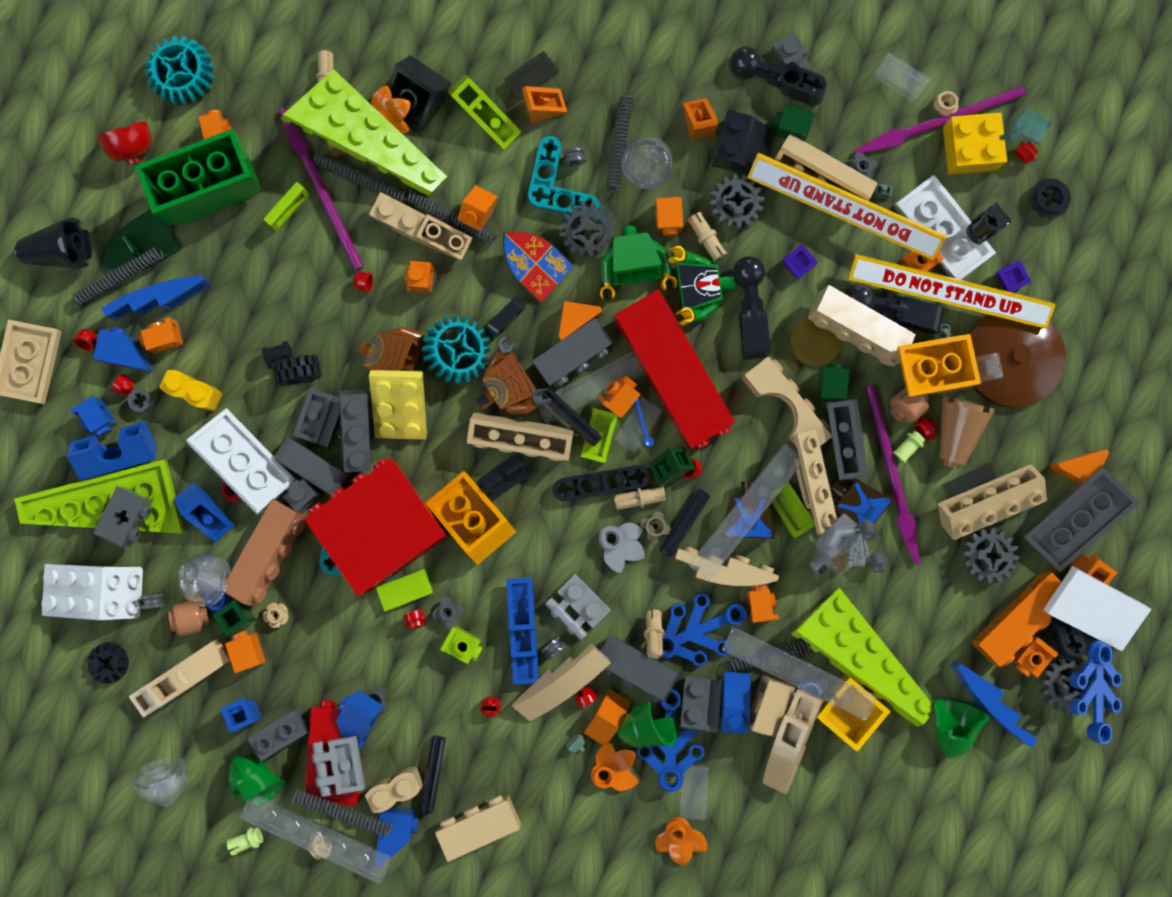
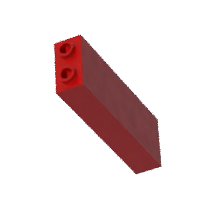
M659 289L612 317L688 449L695 447L696 450H699L708 445V439L715 434L719 438L731 431L729 426L735 423L733 417Z

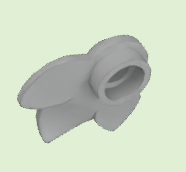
M625 523L619 527L607 526L601 530L599 543L605 549L604 560L612 570L621 573L625 560L638 561L645 558L643 547L636 540L643 532V529L638 525ZM611 533L616 536V541L612 544L606 540L607 535Z

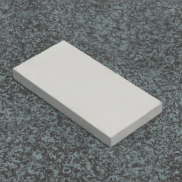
M935 175L931 176L893 206L899 215L946 235V239L939 250L944 260L939 263V266L948 277L961 280L996 253L987 241L982 244H976L969 239L966 228L972 223Z
M227 408L186 440L187 444L257 515L269 506L272 499L276 500L287 491L286 489L290 484L296 481L283 465L273 458L274 456Z
M1072 566L1043 610L1059 620L1123 651L1151 611V608Z

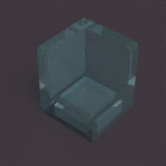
M1026 107L1017 116L1006 137L1015 141L1022 135L1035 144H1039L1053 122Z

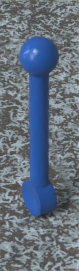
M638 397L633 406L635 407L644 436L643 445L648 448L653 445L654 440L648 435L639 406L640 398Z

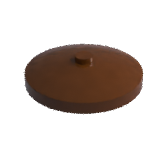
M986 315L970 330L969 334L981 384L974 386L973 389L990 403L1007 408L1029 406L1049 396L1061 381L1066 365L1065 346L1061 335L1051 322H1049L1047 329L993 315Z

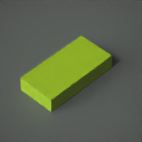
M296 182L263 220L277 232L310 194L302 185Z
M593 408L589 424L602 436V439L596 446L590 445L585 440L581 458L605 464L617 420L615 413Z
M789 482L766 495L793 539L815 526L813 519Z
M425 569L376 587L384 611L434 593Z

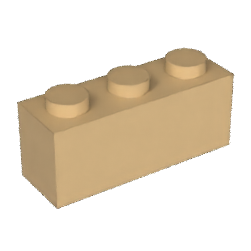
M501 794L487 800V805L478 808L477 805L463 811V816L457 819L451 816L439 823L440 826L435 834L447 862L520 830L521 822L509 795L503 798Z

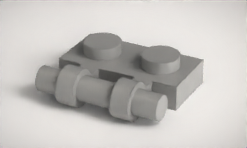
M576 574L557 591L564 598L559 604L552 597L544 604L551 611L550 614L555 619L558 618L567 627L566 630L569 634H574L580 641L588 634L581 627L585 621L594 628L611 611ZM569 605L580 615L576 620L565 611Z
M356 735L328 741L329 751H324L323 741L312 743L314 754L311 755L312 762L316 763L318 775L315 778L316 786L320 787L322 797L332 794L330 787L332 784H335L337 794L365 789ZM331 760L333 775H328L326 761Z

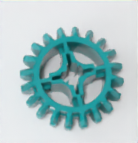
M173 36L170 43L167 39H163L164 45L161 47L155 44L157 51L155 53L148 52L152 60L145 61V65L149 69L144 71L145 75L149 78L147 83L153 88V92L157 96H161L164 101L168 102L170 100L175 105L179 101L183 105H187L189 98L192 102H196L195 96L198 94L201 97H205L202 90L204 88L211 89L207 81L214 80V76L210 72L215 70L211 63L212 58L207 54V50L203 46H199L197 41L193 39L189 42L188 38L184 36L180 41L177 37ZM195 58L197 60L196 74L192 72L194 66L192 62ZM164 67L168 70L165 83L163 81Z
M454 315L452 321L448 316L443 318V323L437 320L434 323L435 328L430 327L427 330L430 336L423 338V341L429 344L422 347L423 352H429V355L425 356L423 360L424 362L431 360L433 363L428 367V370L431 371L436 368L438 371L435 377L437 378L445 374L444 382L446 383L451 380L452 376L454 384L460 383L461 378L465 383L470 381V376L474 379L479 376L478 371L482 372L485 370L483 363H487L490 360L488 356L484 355V353L491 351L490 347L484 346L489 341V338H482L480 336L485 330L482 328L477 331L475 329L478 324L476 321L468 325L469 318L466 316L461 322L458 315ZM449 330L458 331L453 340L445 339L443 341L439 339L443 332ZM466 336L471 339L474 349L467 345ZM456 344L458 345V350L461 351L457 355L455 354V349L452 348ZM438 348L446 354V364L440 358ZM460 358L466 360L468 358L473 359L468 368L455 369Z

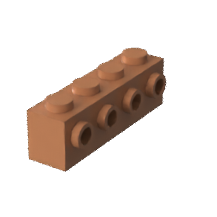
M272 499L221 590L245 605L257 607L264 600L267 593L266 590L271 581L277 577L279 567L284 558L290 554L292 544L297 535L303 531L306 515L296 512L285 503Z

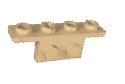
M814 429L794 435L799 458L794 459L804 507L806 509L811 508L817 534L823 535L837 521L817 431Z

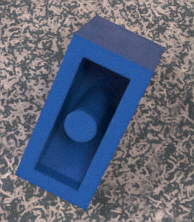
M110 327V331L100 329L93 359L103 363L152 373L153 367L135 339L126 335V330Z
M194 482L174 498L180 514L214 542L218 541L235 526L211 496Z
M724 671L719 714L721 731L748 734L750 673Z
M358 689L350 697L345 696L338 707L341 712L336 720L342 737L356 735L360 750L366 743L383 705Z
M389 808L386 811L380 812L381 822L385 821L384 826L388 822V827L392 823V829L385 838L383 835L380 836L378 834L375 866H382L410 841L413 834H417L418 818L414 817L415 809Z

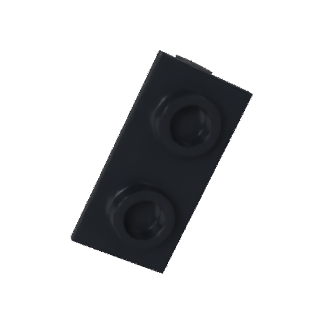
M518 452L477 481L486 495L493 501L531 475L533 471L520 452Z

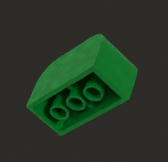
M233 129L135 165L152 214L169 225L185 224L253 198L261 190L244 142Z

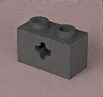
M117 486L94 534L121 547H131L132 544L136 543L141 534L139 529L143 521L147 520L152 512L151 504L153 500L127 487ZM125 513L126 516L129 518L128 522H126V518L123 517Z
M299 707L248 738V741L260 761H263L310 731V724Z

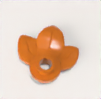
M389 86L379 88L371 98V105L400 133L406 134L409 131V127L403 119L410 110L411 102L402 98L392 99Z
M610 742L603 745L596 754V765L591 770L593 784L598 788L612 787L618 791H625L636 786L639 781L629 771L634 764L636 752L629 749H621L615 752ZM601 771H607L608 776L606 778H600L599 773Z
M682 817L672 818L666 824L665 831L658 834L655 840L657 852L669 851L671 859L679 865H686L692 858V852L707 851V842L703 834L691 829L688 821Z

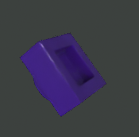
M803 244L781 261L796 280H799L818 264Z
M1020 260L995 273L1003 290L1008 292H1014L1032 282Z

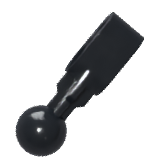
M748 46L736 49L730 57V70L737 78L750 79L755 75L764 78L767 84L780 89L783 95L810 106L819 105L824 99L827 82L822 75L796 65L783 66L778 63L772 65L761 61L759 53L754 48ZM789 78H793V79H795L797 82L791 84V83L786 82L785 80H786V79H789Z
M745 256L739 259L733 268L735 282L743 287L744 296L740 302L741 312L739 313L742 356L744 360L762 359L770 357L768 317L763 307V300L758 294V285L761 284L765 277V267L758 258Z
M864 283L851 284L843 292L902 327L929 334H939L945 310L940 305L911 297H878Z

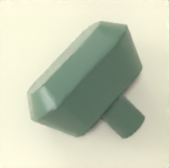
M877 184L873 196L875 198L889 199L892 195V187L889 184Z
M941 323L939 334L934 335L935 340L950 337V325Z
M575 734L567 742V750L572 753H576L579 750L583 753L585 751L582 747L585 744L583 736Z

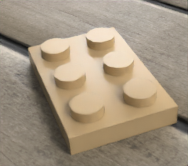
M8 319L0 352V396L45 404L61 330Z

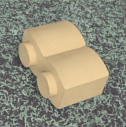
M417 767L405 768L397 773L394 778L378 781L366 793L365 797L372 812L380 813L391 808L396 801H406L413 798L421 790L424 782Z

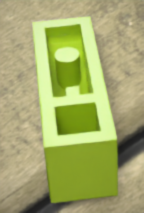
M466 74L448 91L504 150L521 133L518 127Z

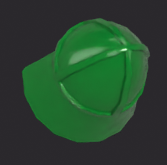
M939 699L934 702L936 737L939 746L947 758L960 757L973 747L989 717L980 708L959 700Z
M648 701L642 706L633 708L626 715L617 734L625 744L636 748L653 746L671 747L675 744L677 738L674 718L667 717L652 720L650 703Z
M247 755L232 757L228 768V785L235 799L241 793L245 802L252 800L256 807L260 808L284 788L285 780L274 774L259 759Z

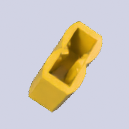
M167 370L160 384V388L168 395L185 400L189 404L207 411H215L222 397V393L217 388L197 381L193 377L176 370Z

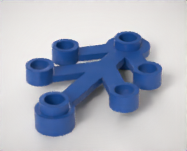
M698 593L693 600L695 605L684 632L677 635L675 634L680 619L686 615V608L679 603L671 607V618L666 628L665 636L662 639V642L665 640L670 642V648L663 650V654L659 657L671 658L677 655L692 661L696 666L705 665L707 655L703 651L697 650L694 652L680 646L687 641H692L715 650L721 656L729 654L731 646L727 641H718L703 634L727 623L734 625L742 624L747 617L745 608L739 604H731L727 607L724 614L699 624L703 611L709 605L710 600L706 594ZM700 596L706 598V603L703 606L697 604V599ZM678 606L683 609V613L680 616L674 614V609ZM733 609H738L740 612L739 617L736 619L731 617ZM721 643L727 645V650L723 653L718 650V646ZM697 654H703L704 660L701 663L695 661Z
M1094 641L1087 651L1088 661L1080 673L1073 672L1071 674L1070 684L1073 688L1084 689L1092 673L1093 679L1080 699L1074 698L1071 700L1070 711L1076 715H1085L1093 699V724L1088 726L1087 736L1095 743L1108 744L1112 738V729L1109 724L1103 723V697L1105 699L1104 708L1107 712L1119 713L1121 711L1122 702L1119 698H1116L1109 686L1119 687L1122 682V676L1119 672H1116L1111 664V647L1103 641Z
M672 689L670 694L675 696V702L668 704L666 701L660 700V703L665 708V718L673 717L676 725V708L679 707L681 698L679 693ZM684 730L676 738L673 746H658L665 753V765L653 754L652 747H647L650 750L648 756L640 754L642 747L637 749L638 757L646 760L658 773V783L663 790L667 792L679 790L684 781L683 773L696 760L703 758V747L699 744H693L689 748V754L676 765V754L695 734L701 732ZM698 747L701 749L702 753L699 757L692 755L693 748ZM670 773L676 777L673 783L666 781V776Z

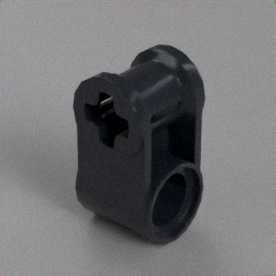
M995 202L967 226L966 233L972 242L982 244L992 235L994 236L1012 220Z

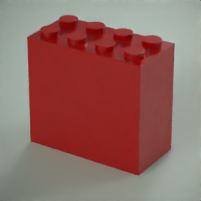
M383 458L373 465L375 470L367 475L361 473L351 481L353 485L345 490L340 488L329 496L331 500L323 505L321 503L314 505L307 511L309 515L304 518L357 596H365L385 582L391 576V573H393L392 576L448 538V535L403 470L392 458L389 460Z

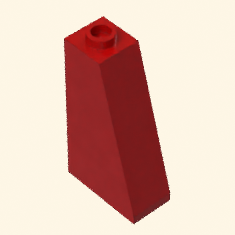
M320 700L319 704L311 707L305 784L306 795L304 800L307 794L310 793L307 803L311 795L314 794L312 803L315 796H318L316 803L321 797L320 804L323 799H326L324 804L329 800V804L333 801V804L357 806L361 801V791L337 794L336 786L332 784L330 785L332 794L322 797L320 787L316 786L315 778L318 775L316 763L312 762L311 755L314 754L312 743L323 741L324 751H329L328 741L343 738L336 721L341 711L338 709L339 705H335L333 700ZM331 760L326 761L328 775H333Z

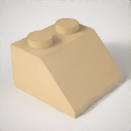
M762 675L750 707L749 728L754 732L776 737L788 707L791 706L796 694L794 692L795 687Z

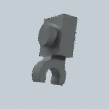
M794 32L772 46V51L783 66L796 65L807 70L812 68L804 58L807 51Z

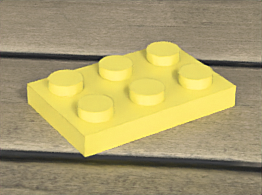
M370 370L369 383L375 438L426 440L427 425L423 372Z

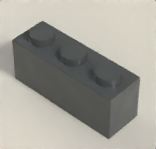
M594 318L532 362L548 387L552 388L555 386L558 389L569 381L568 376L574 372L580 374L588 369L590 361L596 357L598 360H601L611 353L609 348L612 347L613 343L596 318Z
M365 390L338 391L342 466L344 472L371 471L367 393Z
M857 400L827 404L839 480L869 475Z
M609 635L601 650L611 662L602 671L603 673L611 677L614 674L623 678L621 683L633 690L636 687L646 691L644 696L658 703L659 699L662 701L667 700L680 675V672L657 659L649 657L646 653L614 635Z

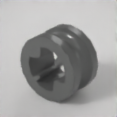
M582 147L568 148L562 152L563 156L566 157L564 160L565 166L573 167L586 163V158L583 157L585 150Z
M137 389L132 391L128 397V405L134 411L146 413L154 407V397L148 391ZM140 395L147 399L143 402V407L136 404L139 401Z
M164 593L140 596V600L143 601L141 609L165 606V603L162 602Z
M556 636L541 650L542 653H547L548 660H551L566 646L565 643L559 642V636Z

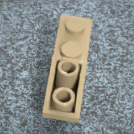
M380 192L369 214L370 217L391 227L392 230L458 260H462L472 240V237L428 214L424 215Z
M684 546L683 550L677 548L673 557L696 566L694 577L723 585L754 586L775 582L779 578L778 575L773 574V568L763 564H759L758 568L749 565L750 559L737 554L735 558L728 557L725 566L721 565L723 560L708 555L707 559L697 556L698 550Z
M217 638L131 694L129 698L144 718L229 662V654Z
M801 689L796 691L788 714L784 716L776 736L762 783L785 795L788 793L806 749L805 744L823 703L822 699Z

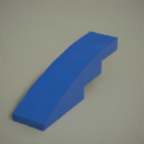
M202 275L173 279L124 295L101 309L106 317L115 321L132 310L143 316L159 305L170 311L209 287L211 283Z
M532 577L506 579L513 685L534 684L539 679Z
M953 661L950 666L978 705L1000 727L1023 744L1032 748L1037 738L1016 725L1021 715L1000 702L1005 692L961 663Z

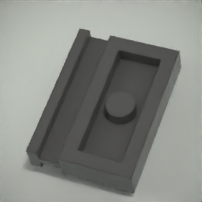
M309 388L293 436L330 448L340 420L339 397Z
M691 676L684 677L679 729L711 732L713 734L718 733L722 681Z

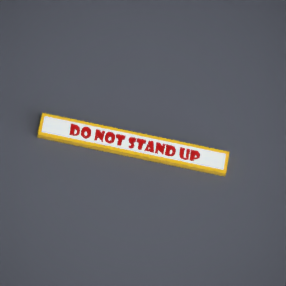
M760 153L757 154L747 177L933 261L946 239V235Z
M858 254L854 256L848 275V280L1045 329L1049 325L1056 306L1052 302Z

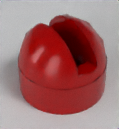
M369 272L356 273L352 279L353 286L358 291L369 293L373 286V274Z
M82 329L76 334L73 342L80 349L91 351L97 342V336L92 330Z
M121 373L113 383L111 390L122 396L128 395L132 392L134 383L132 379Z
M691 459L695 470L685 474L684 478L695 479L702 474V464L698 460Z
M588 687L582 688L583 694L580 691L575 694V700L580 710L598 699L595 693Z
M488 696L483 699L480 705L481 713L488 718L497 716L501 710L499 699L494 696ZM484 706H497V710H484Z

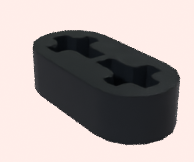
M518 296L514 297L486 326L485 331L493 339H496L523 312L527 304Z
M1053 617L1050 629L1060 655L1068 661L1078 660L1086 651V644L1081 631L1069 624L1065 628L1064 625H1059L1058 622L1060 620ZM1070 644L1071 647H1076L1077 650L1074 652L1073 649H1068L1067 646Z

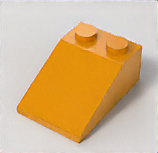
M970 334L897 347L908 397L964 390L981 384Z
M465 471L460 473L425 503L477 565L516 533L507 519Z

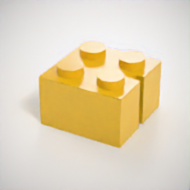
M1002 113L953 116L943 126L948 175L998 171L1007 163L1005 140H1000L1004 135Z
M843 674L829 691L833 694L832 697L825 696L822 699L823 703L816 718L858 752L891 711L851 677Z

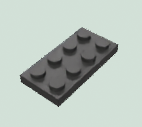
M1100 465L1022 535L1061 572L1138 506L1140 502L1110 472Z

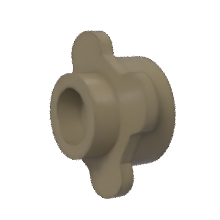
M658 511L652 517L644 518L641 521V527L648 533L647 538L650 541H656L662 534H669L671 529L664 521L663 513ZM654 524L658 525L657 529L653 528Z

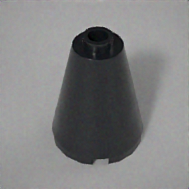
M72 217L65 218L19 239L16 242L14 252L16 257L24 264L81 269L89 265V263H86L87 258H92V242L87 229L82 230L79 223L82 222Z

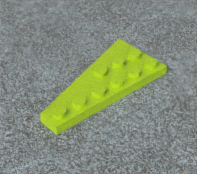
M334 69L287 110L281 118L288 123L293 122L303 127V131L311 135L314 133L326 139L328 144L364 163L368 161L376 165L378 170L385 174L389 172L399 177L403 183L428 196L447 177Z
M167 460L148 463L14 499L20 524L96 528L116 487H127L153 500L151 504L152 512L148 519L143 521L139 530L185 534L181 515L174 501L176 495ZM125 513L123 517L126 518V522H128L129 518L126 516Z
M840 588L834 590L791 633L797 639L802 638L809 643V648L816 653L820 651L828 657L832 665L851 677L861 686L866 685L873 690L874 696L879 699H885L892 704L893 710L915 726L924 725L935 712L931 701Z

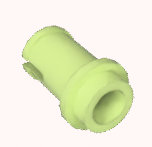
M916 431L908 433V438L893 452L903 463H906L919 447H924L923 443L926 440Z
M251 827L247 829L246 833L228 839V850L234 848V850L230 851V854L234 856L251 847L258 848L260 843L263 842L262 833L258 828L254 829Z

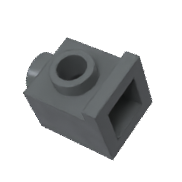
M305 478L290 484L286 489L288 492L283 496L292 508L300 513H304L322 497L310 481Z

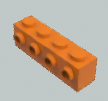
M1041 572L971 643L992 665L1002 667L1010 664L1015 658L1014 654L1020 648L1028 646L1033 641L1032 636L1038 630L1045 629L1052 620L1050 618L1052 615L1043 609L1062 582L1052 572Z

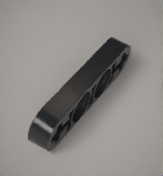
M635 465L561 478L554 483L552 492L558 500L570 501L645 487L649 483L650 472L642 465ZM635 470H640L642 474L645 473L646 478L642 479L641 484H638L637 480L628 481L630 486L625 487L623 471H628L627 476L635 475ZM610 474L619 475L621 478L619 487L610 488L607 485L606 479ZM586 478H591L596 482V489L591 493L585 492L581 487L582 481ZM573 480H578L580 495L575 496V490L567 492V497L557 493V489L561 486L560 483H565L569 487L574 486Z

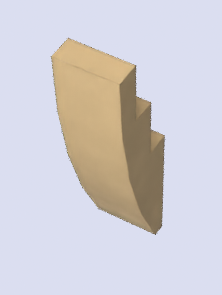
M591 643L574 660L569 657L554 672L548 669L512 706L526 719L532 721L570 698L592 681L611 662Z

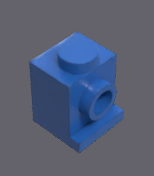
M91 396L70 410L72 414L82 418L79 421L84 430L95 434L97 438L108 435L112 431L111 428L117 425L103 400Z
M245 697L220 708L230 733L262 718L255 699L247 702Z

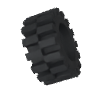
M316 355L290 357L289 359H282L272 364L277 386L298 385L322 377L319 359Z

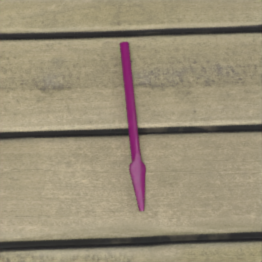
M1023 86L960 108L948 116L941 115L903 130L892 129L857 148L854 152L855 154L858 152L866 153L899 146L904 139L945 125L953 116L973 115L1025 96V89Z
M280 108L281 118L286 112L284 108ZM282 120L291 150L296 155H299L354 270H361L364 266L308 153L309 145L293 122L288 123Z
M875 385L867 386L864 388L899 514L897 525L914 564L919 565L915 519L908 512Z

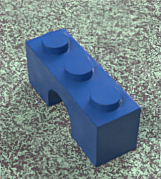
M146 422L120 428L117 441L119 447L117 448L103 446L98 441L96 435L70 442L67 458L79 479L95 478L105 473L122 471L127 467L147 464L155 460L157 443Z

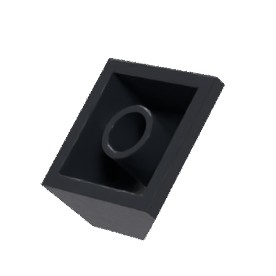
M411 55L395 64L388 83L392 99L402 98L411 102L410 110L403 121L420 133L425 130L444 103L451 85L450 81Z
M727 110L712 166L748 176L757 154L767 155L773 130L751 115Z

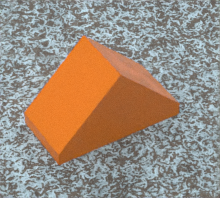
M530 86L522 88L523 100L530 124L567 113L560 89Z
M708 99L683 103L690 141L715 136L718 119Z
M564 301L559 341L561 342L594 318L598 319L601 317L603 310L599 306Z
M1108 449L1098 450L1050 464L1049 466L1052 471L1079 485L1100 465H1104L1109 452Z
M609 688L583 733L602 745L607 744L619 729L631 701Z

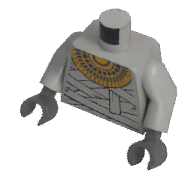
M845 513L816 540L815 546L819 556L809 563L817 575H821L828 568L836 575H841L851 567H866V565H871L872 570L876 573L886 570L885 558L881 553H873L870 557H867L870 553L866 540L877 537L876 528L873 526V523L869 520H864L858 526Z

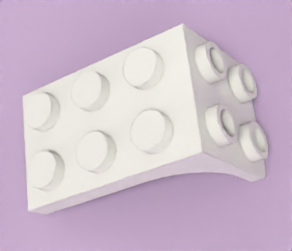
M45 564L42 616L91 620L138 618L141 614L140 596H142L143 569L141 567Z

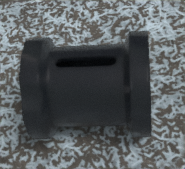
M283 341L282 345L272 348H262L263 359L268 369H272V364L277 361L294 357L288 341Z

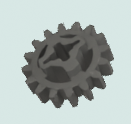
M733 174L731 181L725 176L722 180L723 185L717 182L714 187L716 191H712L710 197L715 199L709 203V207L715 208L711 215L712 217H720L719 225L724 221L727 222V229H730L732 224L735 225L737 230H740L742 224L748 228L751 225L750 219L756 222L759 218L756 213H762L763 207L758 205L764 202V197L758 196L762 189L761 187L755 189L753 187L755 181L753 180L750 183L746 182L747 175L738 180L737 175ZM730 188V193L721 197L722 193ZM734 198H737V201L741 203L740 206H736V203L732 202ZM752 207V210L743 216L744 210Z
M582 201L580 208L573 204L571 208L572 213L569 211L564 212V217L567 220H561L560 226L564 228L560 230V236L566 237L563 244H571L570 252L572 253L576 249L580 250V256H583L585 251H588L590 257H593L594 250H597L600 254L603 253L602 245L609 247L610 241L608 238H614V232L610 230L614 228V222L609 221L611 213L603 214L604 206L601 205L598 209L595 208V201H592L590 206H586L585 201ZM590 214L598 217L599 219L596 220ZM580 216L579 221L571 225L573 220L576 217ZM588 225L591 232H586L584 226ZM598 235H602L599 240L594 242L595 238Z
M988 528L986 533L985 529H979L978 535H969L972 540L971 542H963V545L967 547V551L960 552V555L966 556L967 560H964L962 565H969L970 568L966 573L970 575L976 573V581H981L984 578L985 583L991 584L993 580L1000 583L1002 582L1001 576L1005 578L1011 577L1009 569H1017L1012 563L1013 560H1019V556L1013 554V551H1016L1018 546L1010 545L1013 538H1004L1005 531L1001 530L996 533L995 528ZM982 541V546L975 550L977 545ZM999 543L1002 545L1004 551L999 547ZM992 553L993 559L987 558L986 554ZM975 559L979 562L981 568L977 566ZM1004 561L1002 567L998 569V566Z
M1058 657V664L1050 662L1048 665L1051 669L1049 671L1043 670L1042 673L1046 675V678L1040 679L1039 683L1044 684L1045 688L1041 689L1040 693L1048 695L1044 701L1048 704L1053 703V709L1058 711L1062 709V712L1070 714L1071 700L1079 696L1077 699L1081 698L1092 681L1093 676L1090 675L1088 684L1084 689H1069L1062 680L1070 684L1071 674L1073 672L1080 673L1085 665V661L1079 659L1077 661H1068ZM1066 669L1065 673L1059 674L1060 671Z

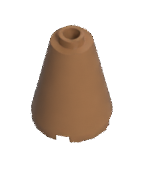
M943 396L940 459L944 460L943 464L946 466L959 468L960 464L965 465L991 420L995 409L990 407L989 412L983 411L984 405L956 398L954 403L948 402L949 397Z

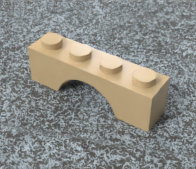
M768 356L742 377V380L757 398L775 396L789 405L794 417V425L789 439L795 446L794 435L815 429L817 431L820 446L832 437L829 432L831 428L828 423L822 418L818 419L814 414L815 408L812 403L806 398L802 399L798 394V386L792 379H786L782 374L783 368L776 359L771 360Z

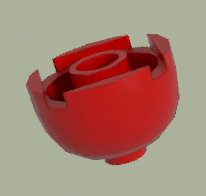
M146 121L134 123L123 128L120 127L97 136L107 156L115 161H126L128 165L143 161L141 156L148 153L152 143Z

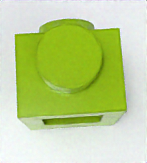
M455 625L452 627L440 650L469 664L471 659L476 661L483 649V647L479 646L482 639ZM460 642L467 644L468 648L466 651L459 650L458 644Z

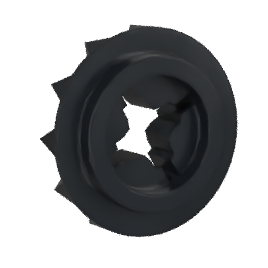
M1048 178L1041 180L1031 189L1032 192L1029 200H1031L1032 209L1039 213V216L1048 217L1049 219L1059 217L1066 212L1070 205L1071 195L1069 189L1063 182L1057 179ZM1054 191V193L1052 194V200L1055 201V203L1052 202L1049 205L1045 206L1046 198L1044 196H1047Z
M112 642L99 644L91 650L89 657L86 659L88 662L87 671L92 675V680H97L102 684L119 681L124 677L129 667V658L126 651L120 645ZM112 657L110 665L113 669L105 668L101 670L104 665L101 658L108 659Z

